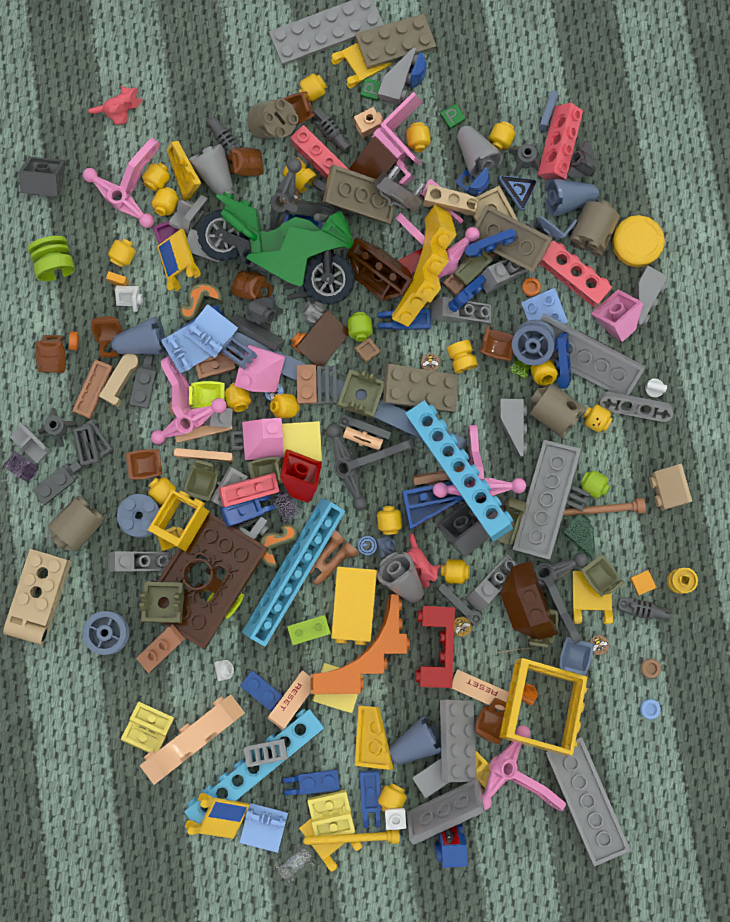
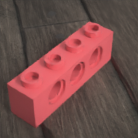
M573 103L554 107L538 175L547 181L553 178L563 180L567 178L583 110Z
M304 125L290 137L291 145L326 180L328 179L331 165L348 169Z
M553 240L540 265L596 308L612 288L609 281L603 277L600 278L595 274V270L592 267L585 266L580 262L581 260L578 256L570 254L566 251L563 244L560 242L556 243ZM556 259H563L565 261V264H558ZM571 270H577L580 276H573ZM586 282H592L594 288H588Z

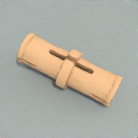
M348 426L343 435V438L357 442L359 446L365 445L377 451L380 450L383 439L368 435V432L365 431L362 433Z

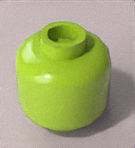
M357 312L348 319V334L351 338L356 339L358 342H363L372 335V320L366 313Z
M595 470L590 473L586 472L580 483L582 490L590 493V496L596 499L602 495L606 496L611 487L608 485V477Z

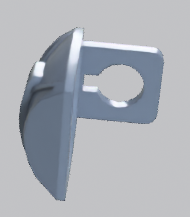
M540 215L537 218L536 226L541 230V233L545 235L552 234L553 240H558L566 237L577 220L574 219L567 229L562 232Z
M567 637L561 651L560 669L586 676L592 660L593 643L580 641L574 644L572 639Z

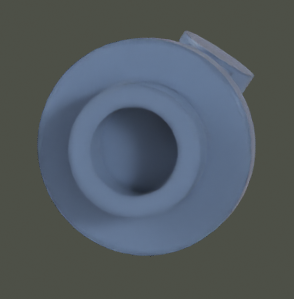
M386 536L376 539L380 558L395 553L396 543L391 537Z

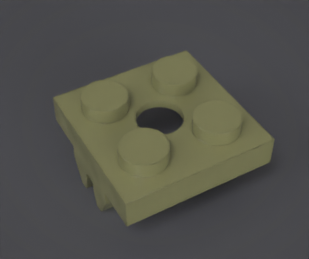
M349 369L337 407L374 419L384 390V381L377 379L372 373L368 375L366 371L356 372ZM358 390L366 391L367 397L364 400L357 399L356 392Z
M144 582V592L140 594L142 602L139 603V607L142 610L141 621L182 623L185 584L177 582ZM162 597L169 599V606L165 609L160 608L158 604Z

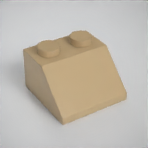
M682 464L651 473L649 482L651 488H655L657 495L654 497L657 507H660L661 511L692 502Z

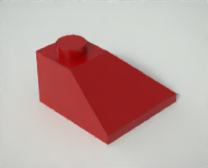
M286 449L280 479L291 497L309 503L318 487L322 462Z

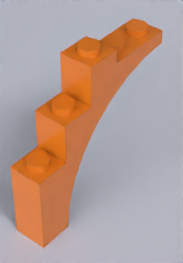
M398 594L387 596L386 613L382 626L369 647L354 661L341 668L324 673L311 674L310 694H361V690L364 688V679L361 678V674H384V670L387 669V659L384 658V654H407V650L410 649V639L407 638V634H399V630H402V619L399 618L402 600L399 599Z

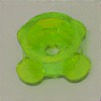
M516 357L514 365L510 367V371L520 375L521 378H525L532 365H527Z

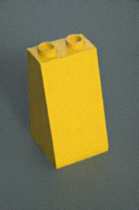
M337 567L331 637L335 639V643L347 644V640H355L356 645H366L367 642H371L377 570Z

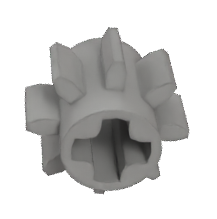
M313 300L312 302L308 301L302 309V314L305 315L303 320L310 324H315L325 311L322 309L324 304Z

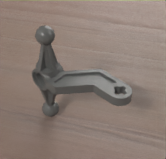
M291 158L287 162L289 171L276 189L275 195L271 198L270 228L265 232L278 228L289 211L314 216L316 213L331 216L339 212L318 202L294 199L295 175L302 168V163L298 158ZM280 197L285 199L286 205L281 204ZM343 213L349 223L350 217Z
M333 423L326 429L328 437L333 439L334 471L338 477H341L353 495L352 504L354 509L358 511H363L368 504L366 498L361 496L360 466L415 447V443L411 439L356 459L340 438V426Z
M582 552L575 554L573 560L554 564L542 563L535 568L541 588L548 590L555 608L558 610L559 616L574 644L582 640L555 584L576 566L582 568L588 564V556Z

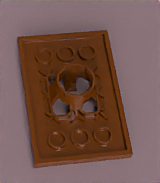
M209 512L186 552L178 548L157 582H184L190 588V590H184L182 623L163 624L168 627L173 624L183 637L206 650L269 548L233 526L227 528L225 521ZM199 556H204V557H206V558L208 559V561L203 560V559L198 558V557H199ZM205 563L208 565L205 572L211 575L210 579L205 585L198 582L194 588L190 585L189 571L194 565ZM219 567L227 570V575L223 581L216 576V570ZM210 590L215 594L209 602L201 599L202 592ZM162 597L158 603L159 607L162 609L169 606V599Z

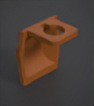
M307 91L283 98L296 111L299 118L297 124L315 116Z
M248 147L234 148L226 156L228 164L229 160L232 161L231 168L229 169L230 175L233 173L242 176H260L264 174L260 149Z
M241 270L233 281L231 294L242 299L256 300V298H264L261 288L267 287L268 293L266 297H271L274 287L265 281V276L257 272Z
M112 316L97 317L91 320L93 336L96 342L100 343L99 356L101 358L117 357L119 355L117 351L113 350L108 353L104 349L108 347V343L114 340L115 335L123 332L119 320Z
M487 325L480 353L495 359L511 361L513 356L512 340L514 336L501 331L489 330L490 325Z
M44 335L40 341H36L35 356L38 372H65L66 356L62 335Z
M143 449L126 453L129 480H143L162 475L159 449Z
M494 698L488 707L484 706L476 722L475 733L479 737L499 745L503 739L499 738L505 710L498 712L495 705H501L505 708L506 702Z

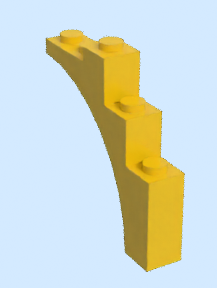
M437 205L433 206L425 218L423 250L413 276V281L392 314L393 320L409 327L426 302H431L441 289L438 275L449 262L446 249L457 235L451 213Z

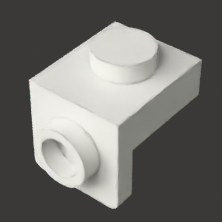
M116 285V306H133V312H137L139 305L143 303V295L139 292V286Z
M405 808L385 810L386 830L406 829Z

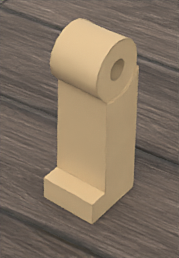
M428 184L423 206L430 208V206L437 205L443 209L461 212L465 215H475L479 199L469 194Z
M125 354L99 395L101 399L119 408L122 402L118 396L131 374L139 367L140 361L136 355Z

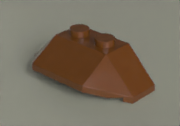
M355 237L353 246L347 252L355 274V280L383 301L404 296L413 281L409 269L380 247Z
M531 560L513 566L500 592L513 630L538 640L557 635L558 631Z

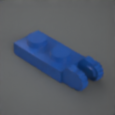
M511 228L466 246L465 253L470 258L479 257L482 251L491 252L496 250V246L501 244L504 246L510 245L519 237L517 232Z
M483 275L476 278L449 302L448 307L451 311L457 312L462 307L461 305L467 303L483 289L481 284L486 281Z
M421 309L409 327L393 320V323H379L378 329H431L430 309ZM395 310L378 312L377 316L382 319L391 318Z
M560 333L558 339L555 340V351H558L559 354L556 366L557 369H560L557 382L560 388L566 389L572 379L569 339L567 333Z
M270 495L221 508L220 511L227 528L273 511L275 509L274 505H268L264 508H261L260 505L261 502L269 500L271 498Z
M253 670L240 685L269 711H273L274 705L278 700L282 699V694Z
M337 769L298 774V776L283 778V783L299 781V788L284 790V795L299 793L303 795L340 790Z
M360 771L361 811L363 813L364 828L369 826L368 812H375L376 828L381 827V805L378 803V798L381 794L380 771Z

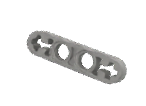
M604 392L599 397L600 406L610 412L660 422H667L673 417L672 406L666 402L614 392ZM607 399H611V401L608 404H605V401H607ZM626 401L632 403L630 408H623L621 405ZM644 405H648L651 407V409L648 412H642L640 410V408ZM667 410L664 415L661 414V412Z

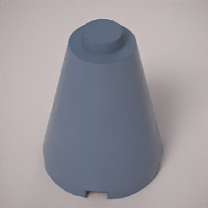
M553 178L549 179L545 186V191H548L549 198H545L547 212L553 216H559L582 208L586 202H596L599 197V190L594 184Z
M157 316L152 317L115 335L114 340L111 341L113 350L117 351L118 354H166L167 350L161 342L165 338L161 321L157 322Z
M427 716L421 717L389 747L393 764L401 765L441 753V737L433 724L429 726L427 722L429 718Z

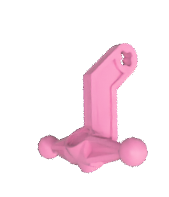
M154 138L149 139L128 163L120 186L99 178L96 170L93 168H86L83 172V179L89 183L93 182L103 197L114 208L138 218L140 225L144 228L152 227L154 218L151 214H144L130 194L136 188L143 167L156 154L160 143ZM122 195L120 200H114L116 196Z
M399 213L395 218L423 245L425 236L402 213ZM468 228L465 232V237L446 250L449 262L438 275L439 279L444 275L453 274L457 270L459 259L464 253L466 246L470 242L477 241L480 237V232L477 228Z
M170 356L161 360V366L172 385V410L176 418L163 431L156 430L151 434V441L156 445L163 444L167 437L184 435L200 427L214 412L223 413L227 406L224 399L216 398L212 401L211 406L191 409V405H189L190 385L183 372L179 373Z
M468 425L470 466L474 464L480 472L478 475L480 480H486L491 488L489 493L495 496L509 490H513L515 493L524 492L526 482L521 478H516L512 482L484 478L483 464L479 452L477 425ZM469 481L466 487L471 488L476 482ZM439 482L433 487V493L440 498L445 497L447 493L461 496L454 484L447 486L445 483Z
M525 725L518 726L515 730L516 735L526 738L530 737V729ZM512 741L499 756L493 757L490 762L491 774L485 793L482 794L485 810L491 807V797L508 779L535 793L553 808L559 811L564 810L567 804L546 786L517 771L516 761L521 743Z

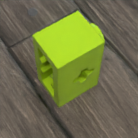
M326 615L287 626L293 645L331 634Z

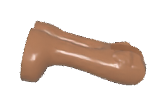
M336 530L333 531L329 542L323 548L309 574L312 573L316 567L322 572L312 582L315 585H319L326 580L344 559L356 557L359 554L350 543L346 542L328 563H325L333 551L345 541Z

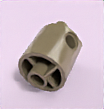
M282 98L256 103L251 107L247 116L249 130L255 137L262 140L287 137L293 132L299 120L293 106Z
M603 200L585 203L570 236L572 242L575 243L574 248L580 247L579 250L584 251V249L590 250L595 256H601L605 252L620 219V215L610 203Z
M552 383L549 387L538 388L530 399L532 410L529 414L564 439L570 431L568 427L572 428L579 419L576 416L580 417L586 407Z
M80 495L78 498L74 497L48 525L51 540L64 550L78 551L96 529L104 523L103 515L95 508L90 510L88 502Z

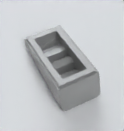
M284 739L244 746L247 767L288 759ZM279 744L281 756H277L275 745ZM268 746H271L272 758H269ZM259 748H263L264 759L260 757ZM254 749L256 755L255 761L252 760L251 750Z

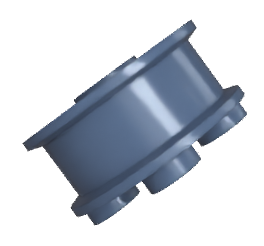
M541 320L524 322L517 329L512 340V349L515 356L527 365L545 363L550 359L555 349V340H557L555 331L548 323Z
M131 495L124 499L118 508L117 520L119 526L124 532L133 537L143 538L150 536L153 533L148 531V528L159 512L160 506L147 495ZM139 513L143 514L141 519H137Z
M101 611L93 614L86 621L83 628V639L86 646L94 653L100 655L119 652L127 644L130 634L128 623L124 617L111 611ZM106 629L108 630L107 636L104 635Z

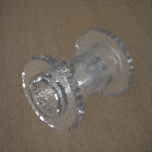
M301 843L296 844L299 850L283 864L275 861L279 874L291 885L294 884L292 876L309 863L313 867L315 866L312 855Z

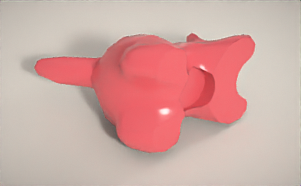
M121 85L122 92L119 95L108 99L101 106L89 109L88 112L93 114L104 112L107 117L113 120L114 124L122 125L128 121L127 111L137 108L142 99L136 98L137 88H125Z
M411 533L409 538L411 549L407 553L414 562L422 586L429 588V581H436L438 579L441 566H433L428 562L424 552L418 548L414 534Z

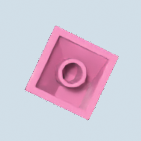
M617 290L595 309L591 315L612 337L623 342L636 330L643 303Z
M249 345L248 348L254 351L258 357L256 359L252 358V363H247L245 370L239 366L235 386L252 392H277L286 356Z
M281 418L242 422L245 460H257L266 457L283 458Z

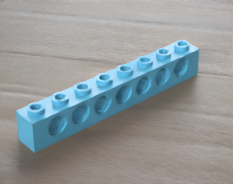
M424 400L405 414L492 541H496L513 529L511 524L513 521L512 517L507 511L503 513L500 508L502 503L496 495L492 497L489 493L491 488L485 479L483 481L480 480L478 477L480 472L474 464L470 466L467 461L469 459L464 449L459 450L456 446L459 442L453 434L449 435L447 433L448 427L443 419H437L435 415L438 413L432 404L428 406ZM427 421H433L430 426H424ZM437 436H443L441 441H434ZM447 451H454L452 456H445ZM458 466H465L463 471H455ZM469 481L476 482L473 487H466ZM479 497H486L484 503H477ZM491 512L498 513L495 519H488V515Z
M320 499L242 631L243 634L266 647L345 513L343 509L328 500Z
M305 708L295 715L297 719L293 723L289 721L284 730L281 729L282 732L277 736L273 733L264 741L269 742L280 740L283 736L288 737L291 743L286 747L287 758L290 757L325 727L311 709L307 711ZM297 724L305 725L306 732L304 734H298L295 731ZM279 744L275 745L277 756H281ZM259 748L260 757L264 759L263 748ZM254 749L251 751L253 761L256 760ZM241 759L233 766L235 768L233 772L229 774L226 771L218 778L219 783L214 787L212 784L209 785L202 793L215 798L236 801L285 760L259 765V771L252 772L247 767L246 761ZM241 775L244 779L243 784H235L233 777ZM225 788L228 791V796L225 798L220 797L218 789ZM195 797L186 804L188 808L184 812L190 820L201 824L207 810L200 806L201 801H198Z

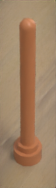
M635 498L631 503L585 507L583 512L575 508H566L563 516L630 510L639 514L646 512L644 498Z

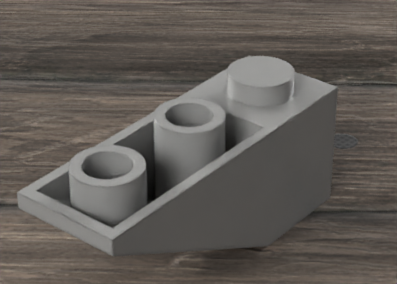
M413 47L383 77L378 92L379 100L400 106L401 101H405L408 92L406 90L407 83L410 84L411 71L418 58L416 48Z
M506 259L487 267L480 274L486 279L481 285L485 292L489 293L529 270Z
M650 266L646 267L635 286V298L643 303L637 328L641 325L645 326L650 318V315H648L650 308L654 309L659 301L656 297L659 292L662 294L667 286L665 281L668 276Z
M441 297L431 301V320L491 323V305L468 301L461 305L462 307L457 312H453L449 309L448 304L454 298Z
M500 399L499 422L517 457L522 458L523 454L527 452V443L524 442V435L527 434V424L524 423V416L527 415V405H524V399Z
M171 552L108 553V573L164 571L171 560Z
M506 555L465 599L480 612L502 590L512 567L518 564L509 555Z

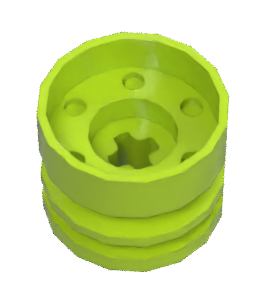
M47 236L35 240L28 245V253L30 254L31 261L34 262L33 269L38 281L56 280L54 271L58 269L62 270L63 277L69 276L75 271L71 255H68L70 249L67 246L68 242L65 237Z

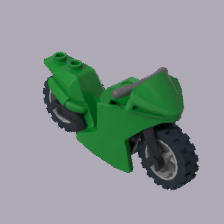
M223 192V195L217 193L216 197L225 204V207L207 214L199 224L200 227L197 231L198 243L201 245L202 251L215 260L229 261L240 256L242 262L251 267L282 278L294 285H303L308 295L322 304L339 303L346 299L353 290L355 274L351 264L344 257L334 254L335 249L342 247L351 249L354 243L349 224L341 211L331 216L316 213L314 220L322 222V228H319L310 220L294 217L281 224L280 227L265 232L261 231L259 212L251 207V202L243 199L238 202L233 200L234 195ZM224 221L223 229H220L216 223ZM227 222L233 227L232 229H226ZM214 226L217 231L215 234L210 235L211 229ZM212 237L219 238L215 246L211 241ZM222 241H224L225 250L218 248ZM334 266L338 267L340 271L335 273ZM318 269L322 273L321 278H315ZM340 274L343 275V283L337 281V276ZM315 281H324L325 283L319 289ZM335 283L341 285L339 290H337L336 292L333 288V284ZM327 284L330 286L331 293L323 292Z

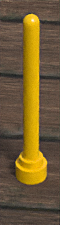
M386 830V832L310 836L305 837L303 842L305 845L386 840L390 844H399L400 833L399 830Z

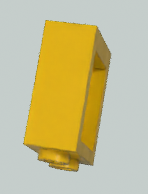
M171 490L148 531L186 552L207 517L209 510L204 507L205 503L196 498L194 501L189 499L190 495L181 490L179 493ZM183 502L196 509L182 535L178 538L164 529L179 504Z

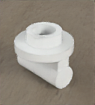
M651 379L645 385L646 393L653 398L661 396L667 390V385H664L659 379Z
M229 660L214 662L218 681L227 680L233 676L234 667Z

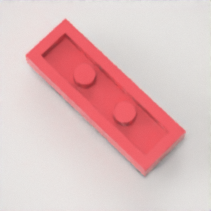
M275 473L218 487L223 507L279 492Z

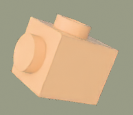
M374 107L354 116V125L362 139L373 134L381 127L380 124L383 122L381 113L379 111L376 112Z

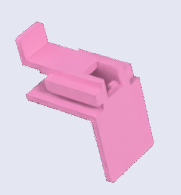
M414 92L380 124L381 127L372 136V138L376 136L399 159L396 164L406 174L399 182L405 186L415 177L407 170L408 167L404 161L410 157L418 165H421L422 162L398 137L394 130L423 103Z

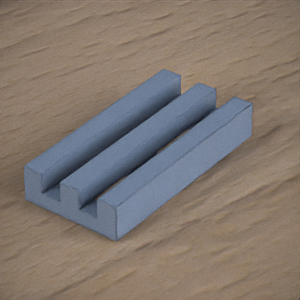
M552 91L539 131L546 132L558 98V92Z
M231 337L222 346L223 348L220 351L244 370L247 368V363H252V358L256 359L258 357L254 351L234 337ZM231 344H235L240 349L245 351L248 355L245 356L240 351L232 347ZM226 349H229L243 360H239L234 355L229 353Z

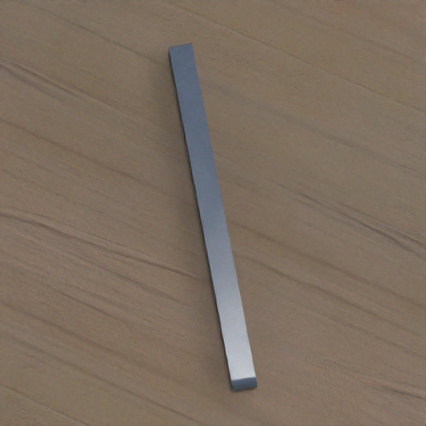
M237 331L232 335V337L247 347L252 345L286 356L281 374L291 381H297V365H307L277 350L274 351ZM233 343L231 344L232 347H234L235 349H237L238 351H240L242 354L245 355V353H246L245 351H243L242 349H240V348H239L238 346H236L235 344H233ZM321 371L322 395L326 397L325 373ZM329 375V396L333 398V376ZM337 379V402L345 382ZM358 390L356 397L359 400H364L367 397V393ZM380 399L374 420L378 422L381 420L386 423L385 425L395 430L398 428L404 434L412 438L415 436L425 443L405 413L407 411L392 404L383 403V400ZM427 421L424 426L428 427L432 423ZM446 430L449 435L453 434L459 442L456 445L459 450L464 449L467 440ZM437 436L434 441H441L443 436ZM452 450L446 452V454H448V452L451 454L454 453V451Z

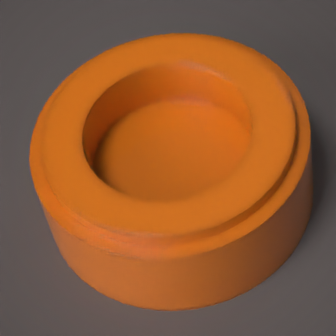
M527 278L522 284V291L528 297L538 295L541 290V284L536 278Z
M70 331L69 350L77 351L79 333Z

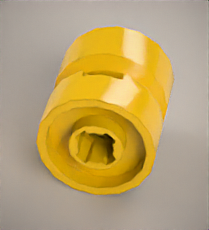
M298 158L302 163V168L295 175V188L300 193H304L308 190L304 185L308 183L312 186V182L317 178V175L310 168L306 169V164ZM287 166L283 170V177H285L289 171Z
M463 340L446 348L449 358L454 360L452 366L455 374L478 366L475 355L471 354L473 348L470 340Z
M690 568L675 569L669 573L667 585L674 593H689L697 587L698 577Z

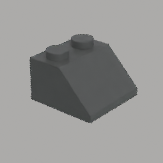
M29 156L19 170L20 193L45 195L47 197L58 196L62 190L66 160Z

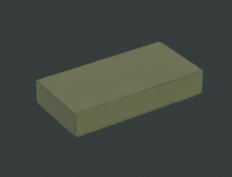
M482 251L479 257H469L453 275L467 287L493 262V259L485 251Z

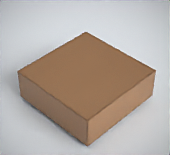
M370 337L354 348L365 363H368L381 353Z

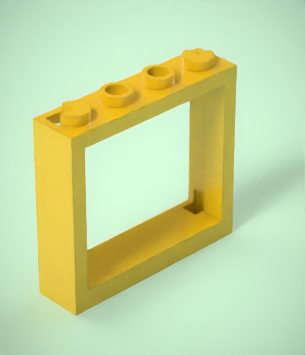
M524 658L515 660L499 738L563 756H572L574 747H577L576 737L581 727L580 715L584 710L583 699L588 689L586 688L588 677ZM527 670L573 683L561 747L515 734Z

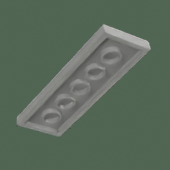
M351 0L269 31V35L283 66L355 39V33L384 24L374 0Z
M543 313L540 320L548 323L554 329L557 339L560 333L568 334L572 372L610 392L630 395L646 366ZM554 349L550 359L556 363L559 354Z
M548 440L543 441L526 500V511L522 515L514 542V551L551 561L582 452L580 448Z
M579 737L576 739L577 747H574L572 756H563L546 751L545 754L592 865L595 867L631 850L583 738Z

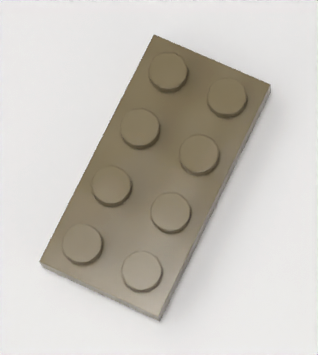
M424 14L355 33V38L367 69L401 60L413 47L416 48L417 55L419 52L424 53L436 49L435 41Z
M337 165L330 166L322 203L385 224H391L395 205L390 206L387 204L388 200L380 195V190L376 187L373 178ZM383 192V194L391 199V203L396 202L395 199Z
M488 205L483 209L475 225V228L480 232V237L477 241L513 228L519 238L515 239V242L510 245L504 246L501 244L496 246L497 249L493 252L533 273L536 272L553 240L547 235Z
M387 364L385 367L383 403L415 407L425 400L428 406L432 404L436 411L454 413L456 412L458 375Z

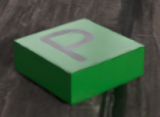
M365 78L360 97L378 101V92L382 82Z
M457 104L440 112L449 129L466 120Z

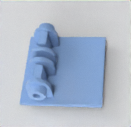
M555 288L521 302L528 321L540 320L544 313L564 324L568 323Z
M207 304L184 335L215 358L223 348L222 346L232 337L238 327Z
M191 324L161 340L180 374L211 357L209 353L184 335Z
M250 803L239 843L278 853L288 813Z

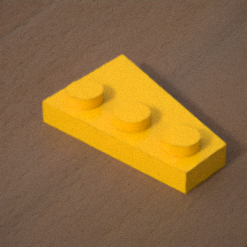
M173 141L166 151L182 199L185 201L192 198L201 182L179 141Z
M359 705L355 766L393 770L380 707Z

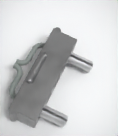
M395 166L389 175L382 171L380 176L374 179L376 187L380 190V195L388 200V205H397L402 209L409 208L414 212L419 211L418 208L424 202L420 194L425 189V184L420 183L417 189L413 191L394 178L400 171L398 166ZM383 192L386 193L387 195H389L390 197H392L393 199L397 200V201L400 202L401 204H399V203H397V202H392V203H391V199H390L388 196H386L385 194H383Z

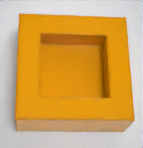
M108 271L106 279L109 283L128 286L129 281L127 277Z
M649 570L630 578L638 596L657 588Z

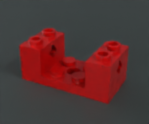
M422 606L421 610H417V622H421V626L444 627V631H440V643H443V651H439V663H443V665L419 666V670H415V681L419 682L418 685L420 687L452 688L455 607Z

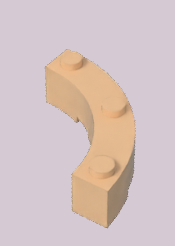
M231 694L225 699L222 696L212 703L215 707L191 726L187 723L179 730L181 734L159 751L155 752L152 750L144 757L146 761L140 767L154 785L245 714Z

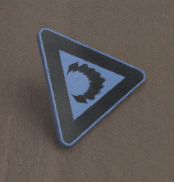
M500 176L499 180L520 210H524L537 181L535 179Z

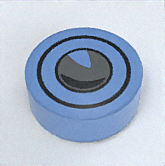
M364 536L358 542V550L363 555H372L377 549L375 539L370 536Z

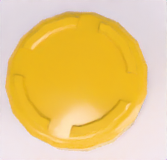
M641 215L630 216L621 221L615 229L612 238V247L617 258L624 264L636 268L653 263L663 251L665 243L664 234L659 224L650 217Z

